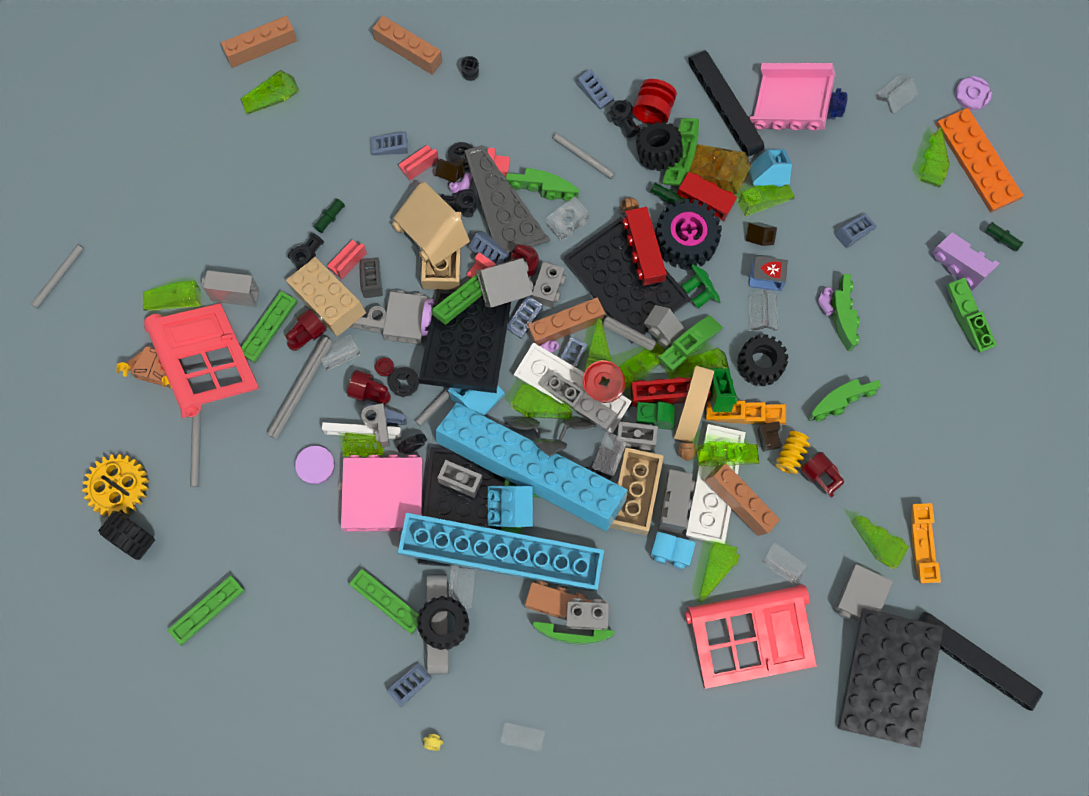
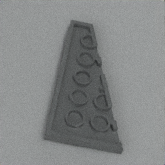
M483 145L464 150L491 238L508 254L512 253L517 244L533 247L550 242V238L531 215L529 209L495 165V162Z

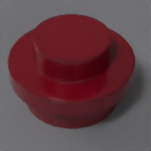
M381 358L376 362L375 370L380 376H389L394 371V363L389 358Z

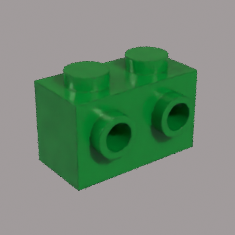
M710 368L714 370L710 386L711 395L709 397L712 412H732L734 404L737 403V394L735 393L729 368Z

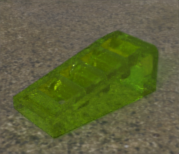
M345 433L343 456L384 454V447L381 446L380 441H376V436Z

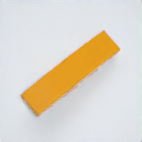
M707 401L706 420L761 425L779 421L780 425H786L787 406L786 404L766 405V402L746 403V401H737L733 406L732 412H712L711 403Z

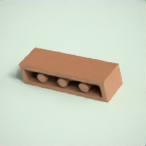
M286 15L220 43L231 67L234 68L294 43L297 39Z
M382 16L372 28L374 39L431 75L442 63L441 50L385 16Z
M597 297L528 324V334L532 343L540 346L549 340H557L603 322L605 312Z
M727 463L716 466L704 479L757 536L768 534L779 522L780 519Z
M537 581L531 584L525 608L566 620L568 601L571 602L573 598L584 599V602L592 603V600L586 599L584 594L577 592L574 595L569 594L565 588L556 586L553 589L548 587L547 583Z

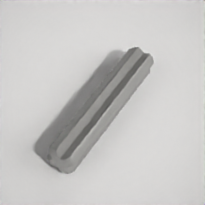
M609 316L604 320V327L650 351L654 348L655 340Z

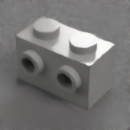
M543 262L532 298L544 306L553 308L554 303H558L560 299V285L564 286L567 276L564 275L565 268Z
M655 305L644 322L649 329L648 332L664 348L671 347L673 342L687 331L670 308Z
M619 422L615 446H619L622 450H625L626 447L636 448L645 452L654 451L658 426Z
M573 598L571 602L568 601L566 629L607 631L609 603H604V600L593 599L592 603L584 602V599Z

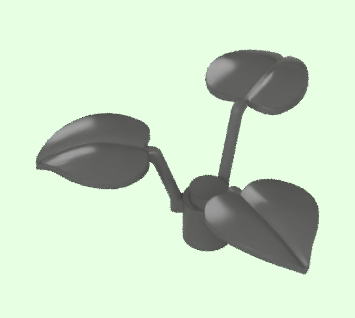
M515 417L505 422V424L517 429L535 430L536 439H534L533 443L549 457L567 447V444L562 439L568 428L587 429L596 427V424L586 419L570 417L563 420L565 425L559 439L540 438L537 427L540 425V422L536 419Z

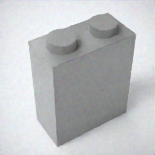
M523 258L476 270L486 307L498 306L533 295V283L528 278V265Z
M206 271V276L202 278V288L212 302L256 307L259 288L253 276Z
M404 291L390 292L383 330L384 340L422 345V314L425 300L428 299V296L421 293L407 294Z
M855 564L848 573L834 610L839 612L838 615L843 618L857 620L859 625L862 608L881 612L893 581Z

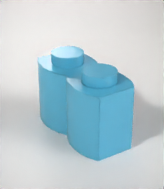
M657 532L650 556L654 558L655 562L665 564L667 561L673 563L675 568L684 569L690 566L696 543Z

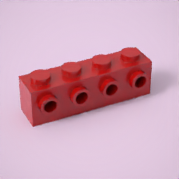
M642 207L625 211L622 224L624 230L627 229L628 231L627 242L633 249L631 254L633 263H637L638 269H636L638 280L642 281L643 286L665 281L667 273L648 208Z
M675 377L666 380L655 379L653 381L637 380L632 382L630 387L632 407H637L638 402L658 404V402L669 404L685 403L692 377ZM709 389V393H708V396H707V400H706V401H708V399H709V397H710V395H711L710 389Z

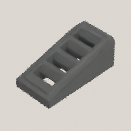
M379 258L360 260L364 297L382 296ZM375 266V268L365 269L366 267Z

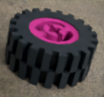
M684 199L683 204L677 200L674 202L673 207L669 204L658 218L655 235L661 255L664 254L663 260L666 263L671 260V266L675 268L677 264H680L681 269L685 270L687 265H690L691 269L692 264L697 266L698 263L700 267L705 265L706 260L709 262L713 254H715L721 239L722 226L719 225V217L714 218L715 211L713 209L708 211L707 204L698 205L699 200L694 199L693 203H689V199ZM679 225H682L679 232V238L676 234L675 228ZM696 227L699 229L701 234V237L698 240H694L697 234Z

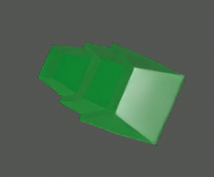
M692 264L691 267L695 271V275L681 284L684 290L689 294L699 285H705V290L695 298H692L698 309L711 299H715L720 304V297L714 289V284L709 279V274Z

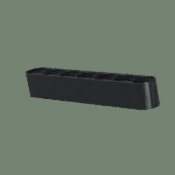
M703 50L688 57L690 68L746 157H750L764 150L765 146L762 138L709 53Z
M927 612L921 614L918 621L944 626L940 645L941 651L1023 708L1030 711L1034 710L1043 695L1039 688L935 616Z

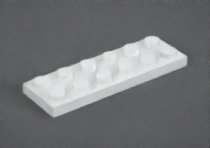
M533 343L515 371L514 376L572 410L542 386L554 371L585 391L583 386L584 372ZM623 395L613 402L602 403L618 414V417L607 431L610 434H613L632 402Z
M711 424L707 425L685 537L720 545L725 544L731 508L704 479L716 466L727 463L738 475L746 432Z

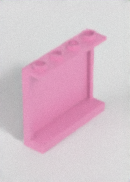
M762 63L761 72L763 77L755 114L750 116L754 127L759 130L765 128L775 130H824L835 78L833 63Z
M350 455L349 458H343L341 529L343 532L402 531L406 513L422 516L423 459L419 458L418 455H408L407 458H399L398 455H388V458H380L378 455H369L368 458Z

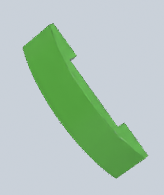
M698 118L681 119L678 130L682 137L683 156L680 158L679 163H675L674 167H668V170H666L662 182L664 185L680 186L688 174L697 147L699 133Z
M534 622L533 628L540 634L565 644H595L614 636L613 630H593V636L553 632L554 624Z

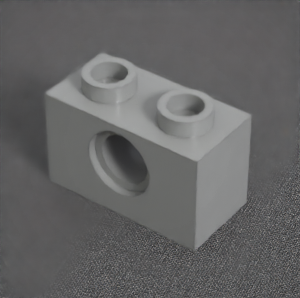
M445 460L437 477L438 483L475 498L482 482L481 474Z

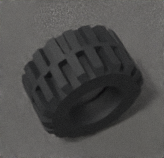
M662 121V123H650L647 125L648 127H643L641 129L642 132L637 134L636 146L639 161L641 164L643 163L644 167H649L650 170L656 169L661 171V169L668 170V167H674L675 163L680 162V158L683 156L681 133L676 126L673 127V124H667Z
M766 334L763 337L756 335L755 338L751 337L743 345L737 359L739 364L738 371L742 370L740 375L742 377L746 376L748 383L753 381L755 386L758 383H761V386H766L767 383L771 385L785 371L788 365L787 359L789 358L788 354H785L787 349L785 346H781L782 342L780 340L778 342L775 341L776 337L768 338ZM756 353L766 354L772 361V367H759L754 362L753 355Z
M113 511L98 530L102 537L135 560H140L155 542L151 534L118 511Z
M439 596L440 598L434 597L420 609L419 617H417V629L422 639L431 647L438 650H449L454 646L460 645L459 643L464 641L466 634H468L470 625L468 614L458 600H454L449 596L448 598L444 596ZM442 611L450 612L456 621L455 628L447 635L435 633L431 626L433 617Z

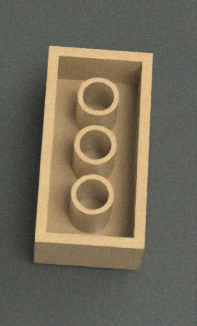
M456 212L462 221L461 212ZM461 248L434 266L422 259L421 282L423 289L457 290L460 288Z
M316 257L286 279L292 292L309 309L317 313L336 337L366 314L361 302Z
M625 447L617 485L627 489L626 502L609 528L647 536L652 519L663 455Z

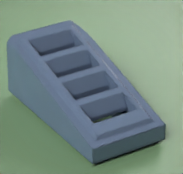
M592 69L578 78V87L599 109H602L614 100ZM604 95L605 98L599 101L598 99Z
M397 132L371 137V155L408 154L407 133ZM376 142H380V149H376ZM383 142H387V147L384 148Z
M864 213L840 227L835 236L845 248H848L877 226Z
M485 232L476 233L469 245L473 252L476 254L480 252L495 264L505 262L509 256Z
M527 296L508 323L507 330L522 338L528 330V324L533 323L542 312L543 305L532 297ZM526 311L531 317H528L523 312ZM521 317L522 319L527 321V323H523L518 318ZM515 323L518 324V325L521 326L523 329H522V330L518 329L517 327L514 326V324H515Z
M571 336L560 359L564 360L566 357L574 361L572 366L577 368L588 348V344ZM572 344L582 348L580 352L572 348ZM571 351L577 354V358L569 355L568 352Z
M385 408L387 424L407 425L406 415ZM370 414L367 419L373 421L377 415Z
M417 664L393 684L387 692L402 707L432 678ZM416 671L423 677L424 680L422 682L414 675ZM410 676L418 684L416 687L409 682L408 678ZM404 682L411 689L409 693L402 686ZM399 688L405 697L401 698L395 690Z

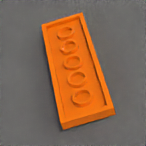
M969 108L937 121L935 125L990 213L1024 196Z

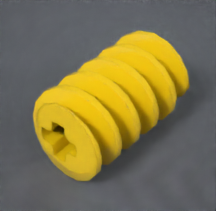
M790 431L775 466L783 472L797 475L798 471L794 467H801L797 460L804 461V457L800 454H807V450L803 447L809 448L811 446L807 442L809 437L798 431Z

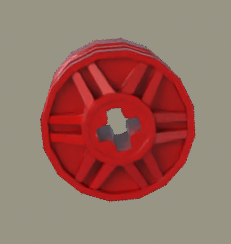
M644 80L641 83L638 97L633 106V115L645 124L662 123V121L668 123L671 108L674 106V101L677 97L676 89L663 80Z
M606 360L596 361L589 365L584 372V389L594 400L609 403L617 400L623 394L626 385L625 376L621 369L613 362ZM603 378L610 380L606 388L604 385H600L603 382Z

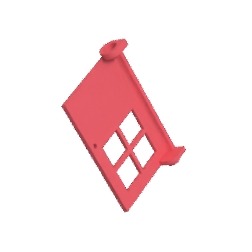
M221 303L164 317L160 314H152L144 320V329L150 335L181 409L182 418L196 416L201 410L202 404L259 389ZM227 347L233 362L211 367L206 352ZM201 354L207 369L185 374L179 359ZM236 366L242 382L220 387L214 372ZM209 373L216 389L193 394L187 379Z
M804 584L704 605L687 606L685 619L686 623L690 624L694 631L705 689L817 666L805 605L809 604L810 599ZM751 613L755 637L734 640L730 617ZM726 618L730 642L709 646L705 622ZM756 641L761 664L740 668L736 645ZM731 646L735 670L714 674L710 650Z

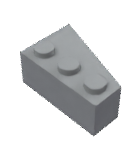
M669 470L658 530L681 534L684 529L687 530L689 520L687 514L692 503L690 492H693L695 480H692L693 474Z

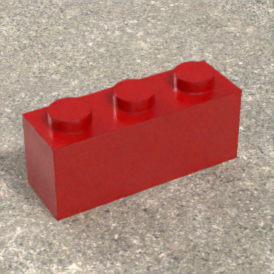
M688 172L677 192L678 195L689 199V203H693L695 199L699 200L698 205L700 206L703 203L707 204V210L713 209L715 211L714 217L718 216L723 222H725L737 199V196L731 191L723 190L715 183L708 182L702 179L700 175Z

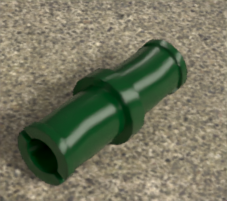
M656 182L650 190V193L664 199V202H670L673 205L677 200L683 204L684 199H687L674 193L673 189H667Z
M336 198L331 206L322 212L323 215L313 225L314 229L319 233H323L327 226L336 220V216L345 207V204Z
M991 222L985 232L997 238L999 243L1006 244L1016 252L1023 244V241L1011 235L1009 230L1005 231L994 224V222Z

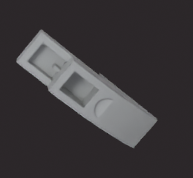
M554 371L542 386L566 406L606 431L609 430L618 417L616 412L599 401L594 400L584 390Z

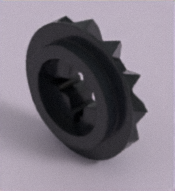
M465 142L452 145L447 154L449 162L453 163L459 158L458 155L464 153V150L474 147ZM462 158L465 160L464 168H468L467 159Z
M401 367L391 373L388 383L390 390L395 395L404 398L405 396H411L417 391L419 378L414 370ZM408 378L407 383L409 386L404 385L400 388L401 383L399 380L404 381Z
M425 434L412 435L398 444V452L407 454L416 451L424 446L427 438Z

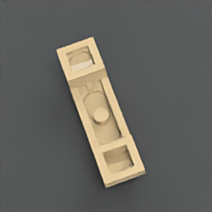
M695 365L674 439L693 443L705 407L714 370Z

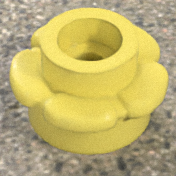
M428 734V737L423 738V741H425L424 748L428 750L439 751L443 744L440 736L436 734Z

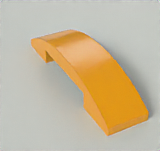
M932 503L912 504L911 508L912 546L920 583L941 582L939 562H936Z

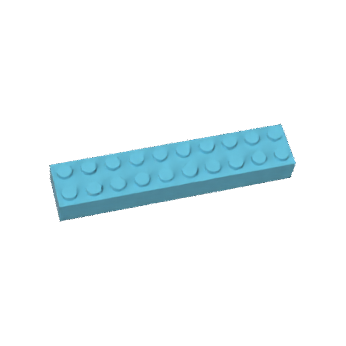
M459 403L454 405L436 429V443L518 486H533V494L606 532L626 502L627 489L557 453L549 457L530 439Z
M406 513L398 550V555L590 591L598 590L604 554L602 549Z

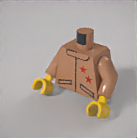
M147 346L126 363L120 362L116 366V373L123 371L124 377H127L128 371H131L130 373L136 379L163 386V388H171L155 348Z

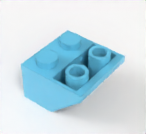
M768 149L748 166L747 171L753 185L758 187L766 185L784 186L790 184L792 163L785 149Z
M499 386L497 387V393L457 388L448 389L453 402L459 403L483 416L505 395Z
M488 486V526H533V486Z

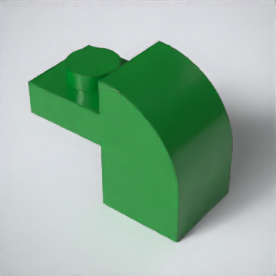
M638 402L636 423L654 424V426H658V429L673 430L675 406L665 402H658V404Z

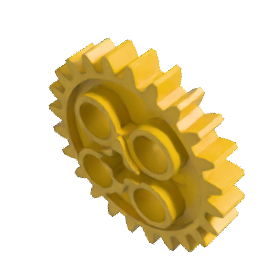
M110 454V460L103 456V463L95 461L97 467H89L92 473L85 474L89 479L82 482L87 486L82 492L88 494L84 497L86 501H90L88 506L94 507L93 511L96 513L100 512L104 517L107 513L110 516L113 511H118L121 514L124 512L129 515L130 508L136 511L135 504L142 505L139 499L147 497L143 494V491L149 490L144 485L149 480L143 478L147 475V472L141 471L143 466L141 464L137 465L138 461L135 459L131 460V457L128 455L123 458L121 454H118L117 459L113 454ZM114 469H118L117 474L115 476H111V472ZM102 476L108 477L114 483L118 484L124 490L129 492L130 495L126 496L125 494L120 492L118 489H116L108 482L103 480ZM133 479V484L130 487H126V483ZM105 484V489L102 492H98L99 487ZM118 495H121L120 501L118 503H114V498Z

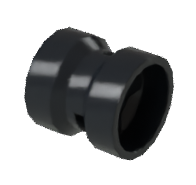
M467 56L461 61V74L465 80L473 81L479 76V63L473 56Z

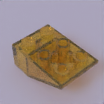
M698 144L689 172L698 174L702 179L713 182L719 188L731 191L737 195L751 164L746 152Z

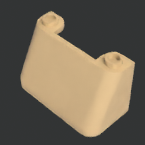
M425 181L417 185L393 217L392 226L395 231L402 234L406 232L420 247L421 251L419 254L425 262L428 261L432 266L470 242L458 214Z

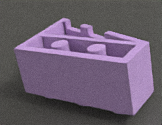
M952 232L934 249L932 254L938 262L943 263L948 268L951 274L959 279L966 278L970 290L973 291L1000 263L996 260L991 262L984 257L985 253L982 251L977 253L970 248V243Z

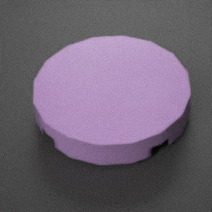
M972 76L963 79L958 84L955 91L956 100L965 109L969 108L972 111L985 108L991 100L992 90L990 91L989 84L985 80Z
M434 299L425 300L421 324L422 336H428L432 317L431 305L435 304Z
M310 446L303 449L295 461V469L298 476L308 484L318 485L324 483L334 472L335 461L332 454L321 446Z

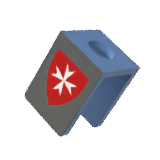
M756 256L754 264L751 265L749 287L781 291L786 283L788 260Z

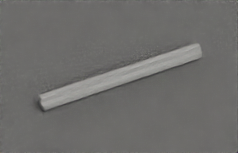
M323 337L269 428L267 434L270 437L277 439L331 347L332 340Z

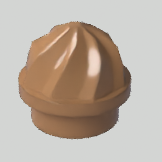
M632 197L623 198L621 202L622 213L639 208L638 201Z
M680 443L678 452L682 459L689 461L696 455L695 443Z

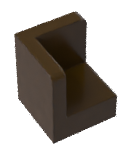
M458 158L452 163L439 159L435 176L454 183L463 176L465 160Z
M760 222L748 223L746 241L761 246L774 245L777 227Z
M779 421L760 425L757 429L763 452L781 448L782 445L778 434L781 429Z

